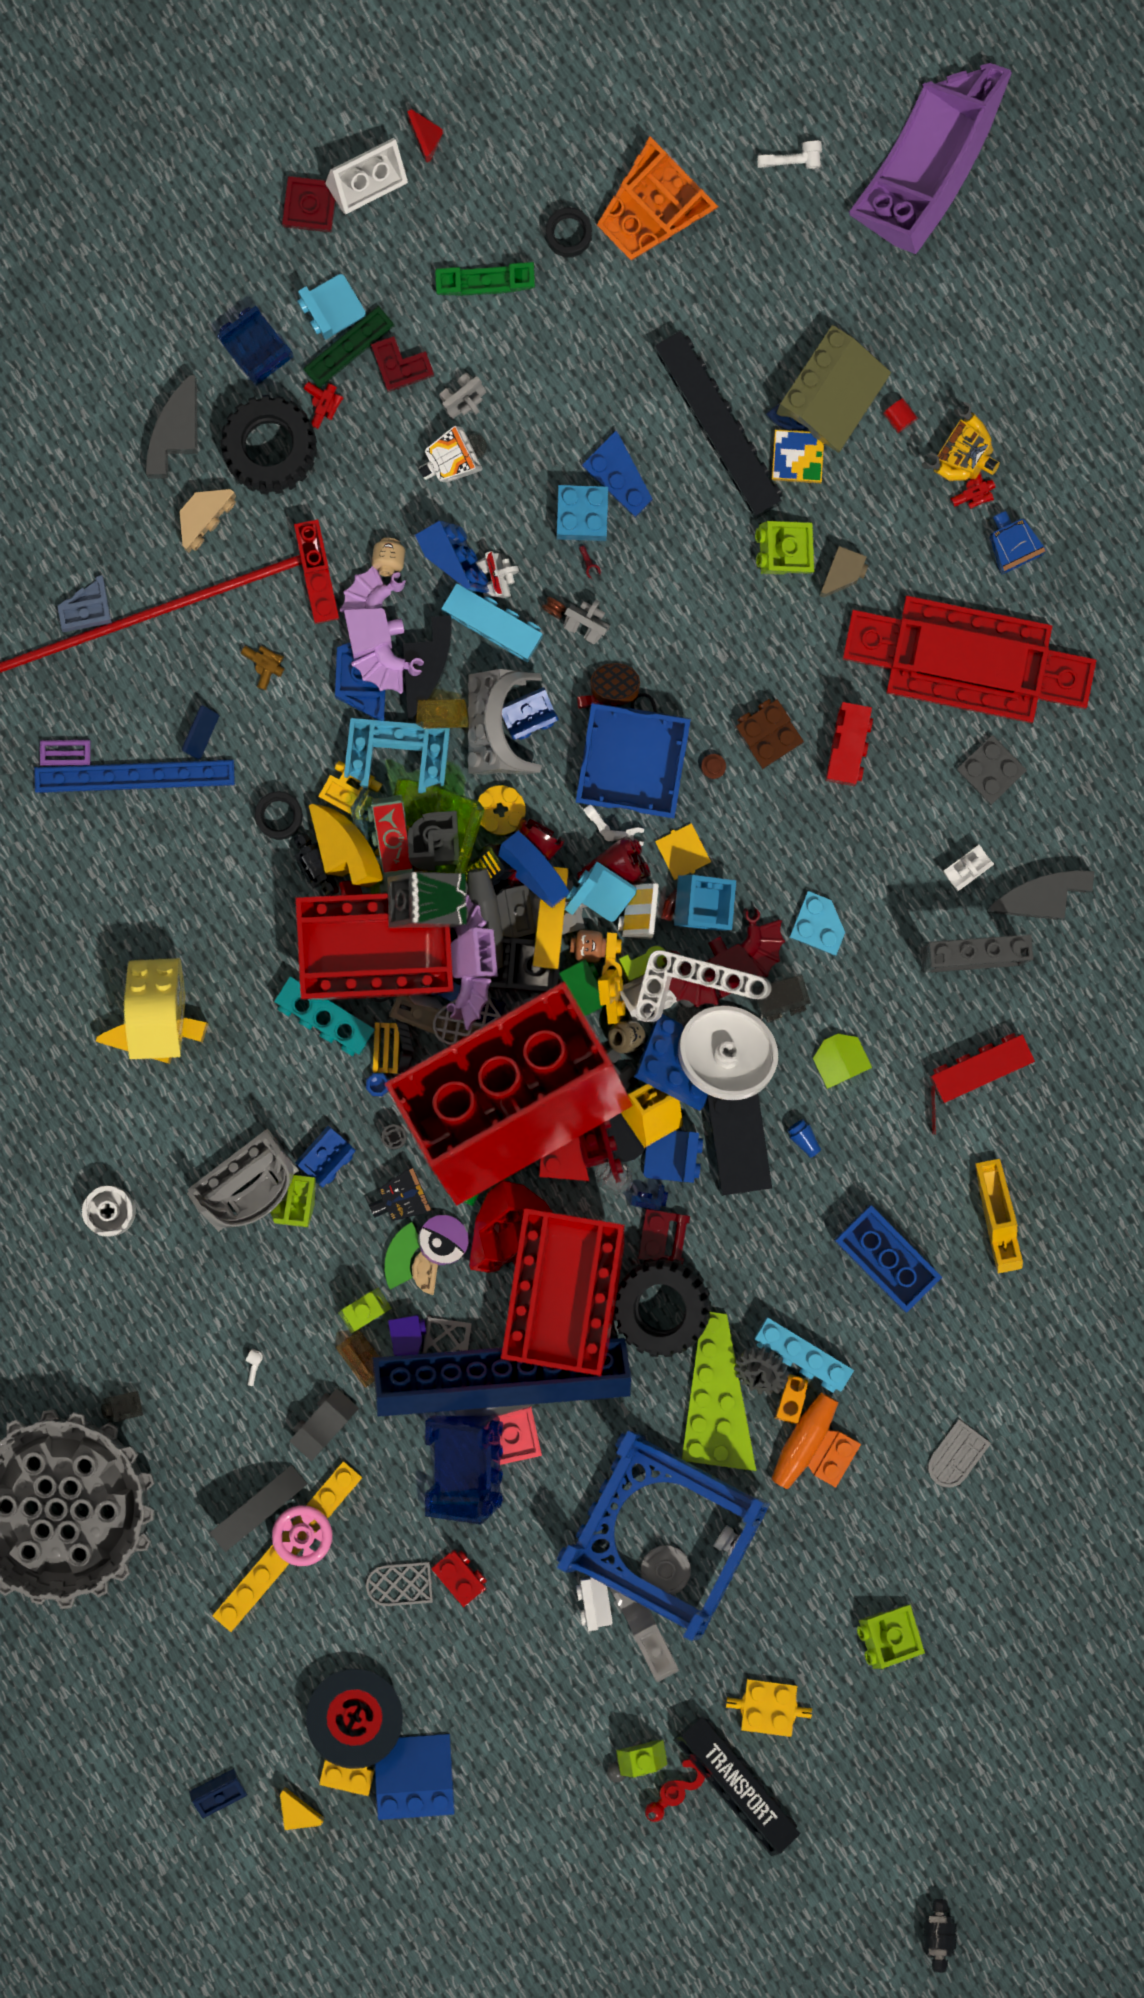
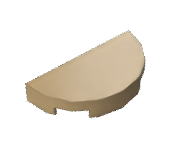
M420 1252L412 1266L413 1279L423 1292L434 1295L438 1265L430 1262Z

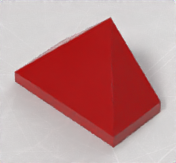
M411 109L407 111L408 119L427 163L431 161L443 130Z

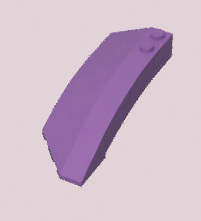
M987 63L981 65L980 70L967 73L965 70L946 76L947 80L935 84L932 81L924 83L919 98L899 138L873 180L849 211L850 216L894 246L917 254L946 213L968 176L990 131L1012 74L1011 70Z

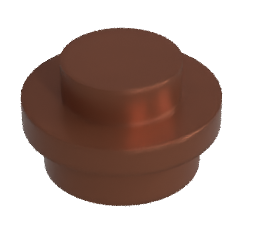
M710 754L703 759L701 770L707 778L717 779L725 773L726 762L720 755Z

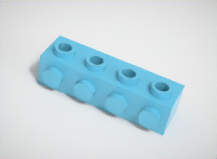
M456 583L441 608L442 613L447 616L451 615L455 621L528 663L543 638V633L539 632L541 628L530 621L527 624L518 619L519 615L510 609L503 611L497 607L498 603L490 597L485 596L483 599L475 594L476 591L468 590Z
M768 1317L765 1318L754 1336V1339L758 1341L757 1347L760 1349L764 1347L768 1353H770L771 1349L780 1354L779 1357L783 1358L782 1362L790 1367L792 1363L800 1366L799 1372L811 1380L814 1376L818 1377L823 1381L821 1386L832 1393L836 1389L842 1392L854 1372L850 1367Z

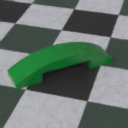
M534 262L509 264L507 267L461 270L460 267L435 269L437 295L502 294L535 288Z

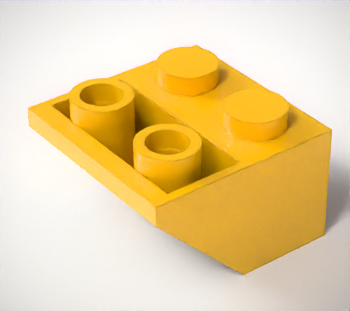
M649 1084L628 1094L633 1106L621 1112V1114L644 1148L683 1126L680 1101Z

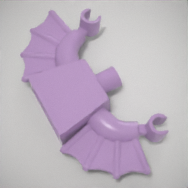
M371 566L367 572L355 575L353 585L344 590L345 601L342 608H340V612L345 614L354 657L351 665L360 671L363 681L374 683L380 691L390 689L402 694L404 669H407L410 675L418 676L422 671L416 670L413 665L422 666L424 661L420 658H415L411 662H405V659L398 658L393 654L390 636L405 633L402 618L387 621L382 604L391 595V591H402L406 580L402 583L395 582L401 575V573L396 572L392 575L390 584L386 586L383 584L378 570Z
M466 895V906L468 908L467 925L450 927L457 934V939L451 942L452 975L454 978L461 979V988L455 1001L456 1004L449 1003L447 1011L453 1012L450 1015L452 1019L461 1020L463 1018L465 1029L470 1030L473 1022L481 1018V1010L485 1003L488 1002V988L491 982L489 978L497 977L494 930L482 929L486 921L481 916L480 905L471 902L469 895Z

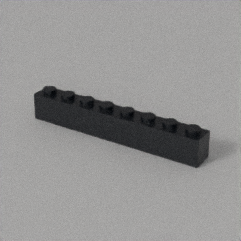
M679 331L655 345L654 351L754 519H757L781 504L782 500L780 497L783 496L776 483L772 485L768 478L770 472L764 462L759 463L755 456L757 450L751 441L747 442L742 435L745 433L744 428L739 420L734 421L730 414L732 409L726 399L722 400L717 393L720 389L713 377L708 378L705 372L707 367L700 356L696 357L692 351L694 345L688 335L684 337L682 332Z

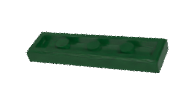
M377 306L305 366L303 371L320 389L367 350L371 344L391 330L395 324Z

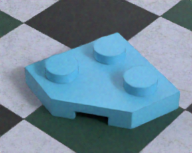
M808 891L789 938L836 956L845 931L832 900Z

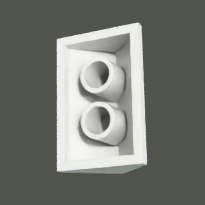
M392 138L330 170L325 184L345 215L408 183L396 139Z

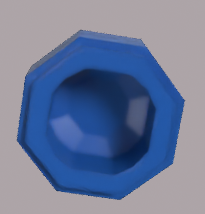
M373 1073L366 1081V1089L372 1096H384L388 1092L385 1083L390 1081V1079L384 1073Z

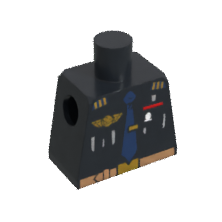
M413 1167L381 1186L378 1190L382 1199L369 1204L374 1218L388 1212L392 1221L432 1211Z

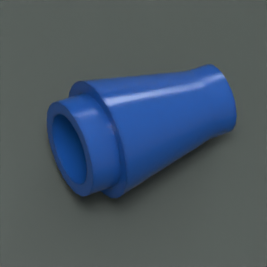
M804 1119L799 1120L787 1130L790 1134L789 1138L809 1158L822 1150L810 1124L806 1123Z

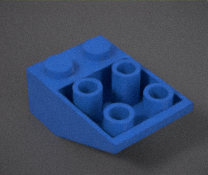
M438 521L415 535L424 556L466 589L481 593L489 592L487 587L488 579L485 573L479 570L476 564L478 561L477 556L468 547L466 542L467 535L461 526Z

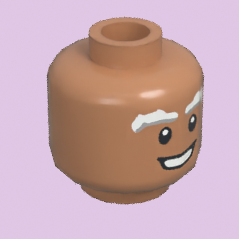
M579 930L576 938H571L570 952L575 953V958L578 962L586 959L587 963H598L601 957L605 958L607 938H603L600 931Z

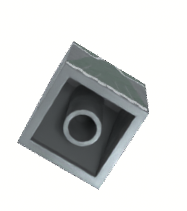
M410 872L388 877L389 928L457 927L467 925L468 908L466 906V893L468 885L465 881V874Z

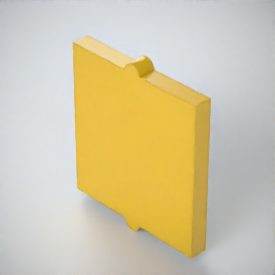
M692 823L677 831L672 830L671 834L655 841L674 881L678 879V876L689 873L694 874L695 870L711 863Z

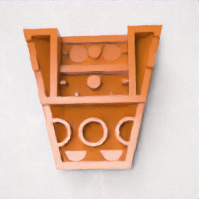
M651 136L648 138L645 147L636 158L633 167L627 177L624 178L620 189L612 198L597 224L631 261L718 208L715 202Z

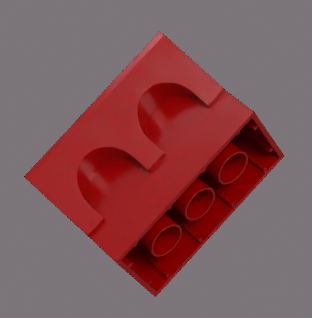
M565 982L385 1083L429 1166L456 1206L633 1106L610 1059Z

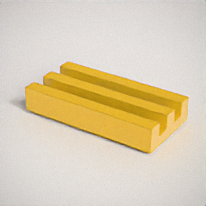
M375 1022L373 1073L398 1074L400 1034L397 1024ZM381 1028H385L383 1068L379 1067ZM390 1028H395L393 1068H388Z

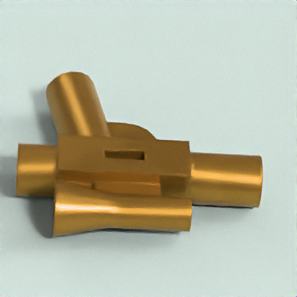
M262 645L259 651L263 654L244 646L241 655L256 663L255 670L261 675L257 688L266 691L272 673L281 677L285 671L283 667L279 666L284 656L276 654Z

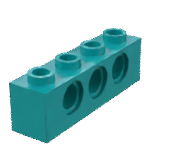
M289 977L274 1001L279 1005L277 1010L288 1017L293 1013L300 1018L298 1023L309 1030L312 1027L317 1028L321 1031L319 1036L331 1044L334 1040L341 1043L342 1047L340 1049L353 1057L355 1053L361 1055L374 1035L375 1029L329 1000L308 999L310 1003L308 1010L299 1012L296 1008V1003L301 999L300 982ZM323 1011L329 1012L331 1020L327 1025H320L317 1021L318 1014ZM345 1024L350 1025L352 1028L351 1036L341 1038L338 1034L339 1028Z

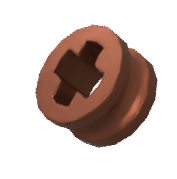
M547 597V604L541 608L552 616L561 619V612L566 611L567 608L557 600Z

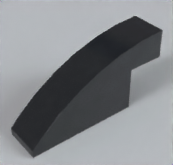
M451 615L431 617L433 641L403 643L405 662H411L415 658H420L424 661L422 666L413 665L416 670L422 671L418 676L410 675L408 670L405 669L409 721L415 720L429 703L446 669L452 639Z

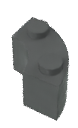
M338 1388L331 1395L326 1392L316 1403L320 1406L307 1422L302 1419L293 1429L296 1434L289 1442L311 1462L359 1409Z

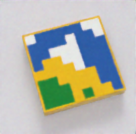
M775 430L772 480L821 483L824 443L814 438L811 432Z

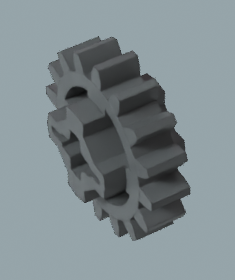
M755 1346L751 1350L744 1349L743 1353L739 1354L734 1370L738 1371L736 1377L743 1379L742 1385L748 1384L750 1391L756 1389L760 1395L763 1391H766L769 1396L773 1391L778 1394L781 1389H784L790 1372L786 1371L787 1364H781L783 1358H776L774 1356V1351L768 1353L764 1347H762L761 1351H758Z

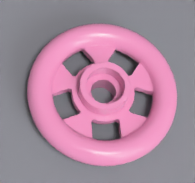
M306 1505L294 1506L285 1510L275 1521L272 1530L273 1546L277 1554L287 1563L295 1566H309L320 1561L329 1551L332 1543V1528L326 1516L318 1509ZM301 1516L303 1523L293 1526L291 1519ZM313 1520H316L321 1527L317 1532H314L313 1528L309 1525ZM282 1531H290V1542L282 1541ZM305 1531L307 1538L300 1540L298 1532ZM315 1538L321 1542L316 1551L309 1547ZM293 1546L304 1549L303 1555L297 1556L292 1554Z

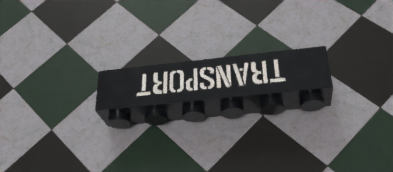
M703 1717L694 1719L673 1739L674 1742L770 1856L781 1854L801 1834L797 1830V1824L791 1817L786 1816L781 1811L779 1802L765 1792L762 1782L748 1772L746 1763L732 1753L730 1744L716 1734L714 1725Z

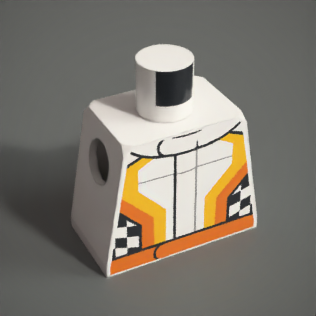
M458 426L452 427L426 448L425 453L429 462L419 467L420 473L425 480L437 475L441 482H450L483 470L464 429Z

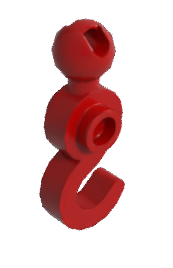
M690 1759L683 1760L681 1765L695 1769L697 1774L695 1780L692 1782L670 1780L662 1784L659 1791L660 1800L649 1803L645 1808V1816L651 1822L662 1820L665 1814L664 1809L667 1806L681 1804L685 1798V1789L695 1790L703 1784L705 1777ZM651 1812L654 1814L653 1819L648 1817V1814Z

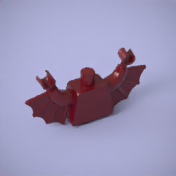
M754 907L755 914L752 918H749L748 909L745 908L743 910V917L749 921L747 938L741 944H736L728 949L721 936L708 942L714 957L705 962L757 976L764 975L768 977L771 967L780 962L779 950L781 945L785 943V939H783L780 931L782 920L779 919L757 926L756 921L760 918L759 910ZM668 950V951L671 952V953H675V954L681 955V954H680L679 952H677V951ZM663 957V962L665 964H667V958ZM684 962L681 965L680 970L683 975L686 976L691 972V964ZM708 968L705 971L704 977L708 982L713 981L716 973L712 968ZM736 974L730 976L728 980L729 986L733 989L739 986L740 979ZM672 977L669 990L675 995L677 1001H690L696 1007L705 1003L718 1005L719 999L731 994L730 992Z

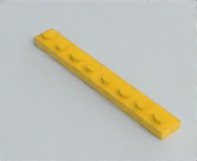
M343 1461L306 1506L318 1509L328 1519L363 1477ZM296 1516L292 1521L293 1526L303 1523L301 1516ZM316 1520L309 1523L314 1532H317L320 1528ZM290 1531L282 1533L283 1542H290ZM305 1531L298 1532V1538L305 1540L307 1533ZM273 1545L212 1615L230 1632L234 1630L289 1565L277 1554ZM293 1546L291 1553L297 1555L301 1549Z

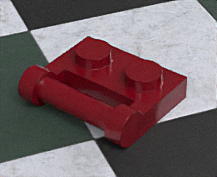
M646 1209L638 1259L658 1260L659 1258H667L670 1261L677 1259L682 1261L681 1264L683 1265L684 1258H682L686 1226L687 1223H690L691 1216ZM676 1221L672 1256H667L664 1253L669 1222Z

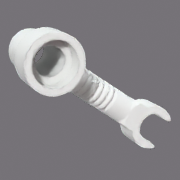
M803 142L802 153L759 155L757 158L758 168L795 163H806V169L820 168L822 142Z

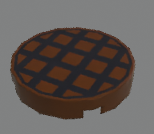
M619 663L606 664L599 667L592 674L590 680L591 692L603 704L611 705V703H617V706L625 705L632 702L638 696L640 688L639 675L627 665Z

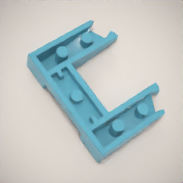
M350 718L344 777L352 776L361 781V787L368 789L374 747L422 751L418 793L426 792V787L438 783L440 786H444L450 727Z

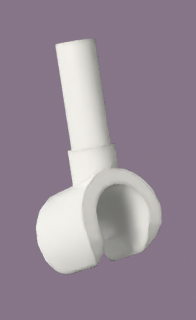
M252 1349L246 1358L247 1362L253 1364L247 1384L249 1386H254L256 1371L263 1358L262 1353L255 1349Z

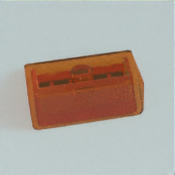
M358 1330L338 1345L336 1349L364 1388L374 1382L373 1358L379 1356L361 1331Z

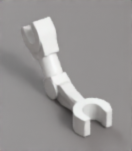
M588 805L583 809L590 820L596 824L606 841H618L625 836L634 840L635 833H644V828L634 827L626 829V831L611 830L610 826L600 817L594 805ZM639 841L640 845L643 846L644 841Z

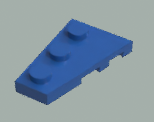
M616 430L582 464V467L602 487H608V492L636 518L652 501V497Z

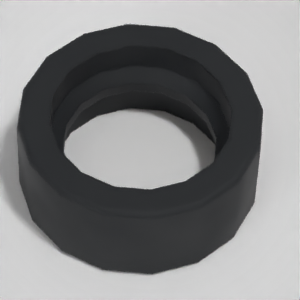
M565 207L555 211L549 217L546 224V241L555 254L562 257H575L581 255L589 247L592 240V225L583 211ZM574 219L582 225L583 237L577 245L566 247L556 240L554 229L561 220Z
M281 791L271 792L262 797L256 805L254 814L256 824L261 832L269 838L277 840L287 839L296 834L303 820L302 808L297 800L290 794ZM282 801L290 805L294 817L289 827L283 830H275L266 824L264 818L265 809L272 802Z

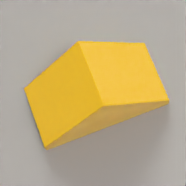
M284 1787L280 1793L284 1830L320 1826L325 1818Z

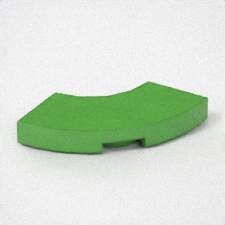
M412 1222L395 1235L388 1247L385 1257V1277L389 1289L412 1279L410 1270L411 1258L420 1247L418 1243L419 1234Z

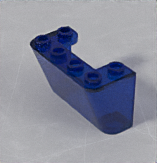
M432 1415L425 1421V1445L430 1446L435 1442V1484L425 1492L426 1517L482 1525L492 1516L497 1508L501 1507L503 1495L500 1493V1483L502 1482L503 1471L500 1469V1460L503 1455V1446L500 1445V1436L503 1432V1422L500 1421L498 1416Z

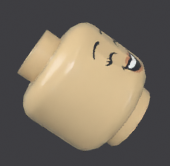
M381 539L373 548V568L377 569L379 574L385 577H392L394 573L402 571L406 552L405 548L397 539Z

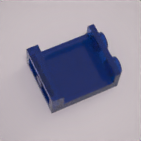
M254 306L252 309L250 307L244 309L239 314V319L233 323L228 322L219 329L220 333L217 335L220 343L254 386H257L294 357L291 349L287 344H284L260 313L257 306Z

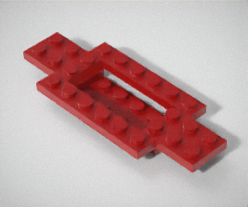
M911 596L905 597L901 619L852 610L842 660L891 669L886 694L1027 723L1034 722L1038 700L1087 709L1097 661L1096 659L1049 650L1053 625ZM917 672H922V673H926V674H931V675H936V676H941V677H946V678L961 680V681H965V682H970V683H975V684H980V685H985V686H990V687L1005 689V690H1009V691H1014V693L1006 692V691H1001V690H997V689H992V688H987V687H982V686H977V685H972V684H967V683H962V682H957V681L948 680V679H943V678H938V677H933V676H928V675H923V674H918Z

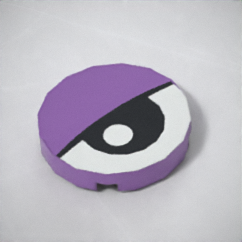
M437 1215L430 1218L421 1227L418 1235V1243L422 1255L437 1265L457 1262L464 1255L469 1244L468 1233L464 1225L456 1218L448 1215Z

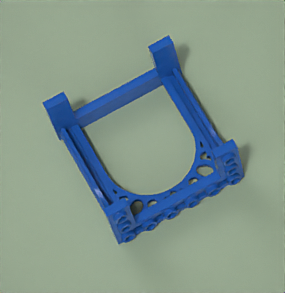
M627 1431L626 1434L622 1433L615 1446L618 1448L616 1454L622 1457H617L613 1462L611 1470L614 1472L610 1480L605 1479L599 1490V1493L602 1495L598 1503L593 1502L587 1513L590 1516L587 1524H582L576 1534V1538L579 1540L576 1544L568 1545L566 1548L563 1547L558 1554L556 1560L559 1564L557 1568L564 1572L580 1571L687 1629L683 1637L691 1641L701 1639L771 1503L762 1498H754L645 1440L646 1436L638 1432ZM635 1464H641L645 1469L646 1476L642 1482L636 1481L633 1477L632 1468ZM650 1465L655 1467L654 1471L660 1472L658 1477H652ZM626 1475L632 1483L629 1490L623 1489V1485L627 1483ZM660 1482L682 1485L744 1518L743 1522L746 1525L702 1611L635 1575L624 1564L618 1553L615 1543V1523L618 1513L625 1501L642 1487ZM612 1503H617L618 1508L616 1510L611 1508ZM602 1524L608 1525L609 1529L606 1534H596L604 1528ZM599 1539H606L610 1543L609 1549L603 1553H596L592 1549L593 1543ZM613 1555L615 1558L614 1564H611L609 1560L606 1562L602 1561V1559Z

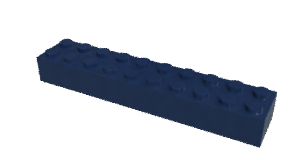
M625 1338L610 1339L601 1376L501 1359L503 1347L373 1358V1374L377 1417L631 1396V1373Z

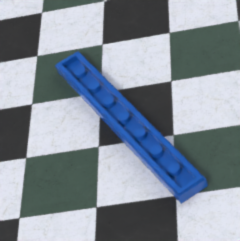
M234 760L34 768L35 793L235 785Z

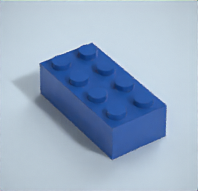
M869 1205L833 1240L905 1313L942 1278L872 1205Z

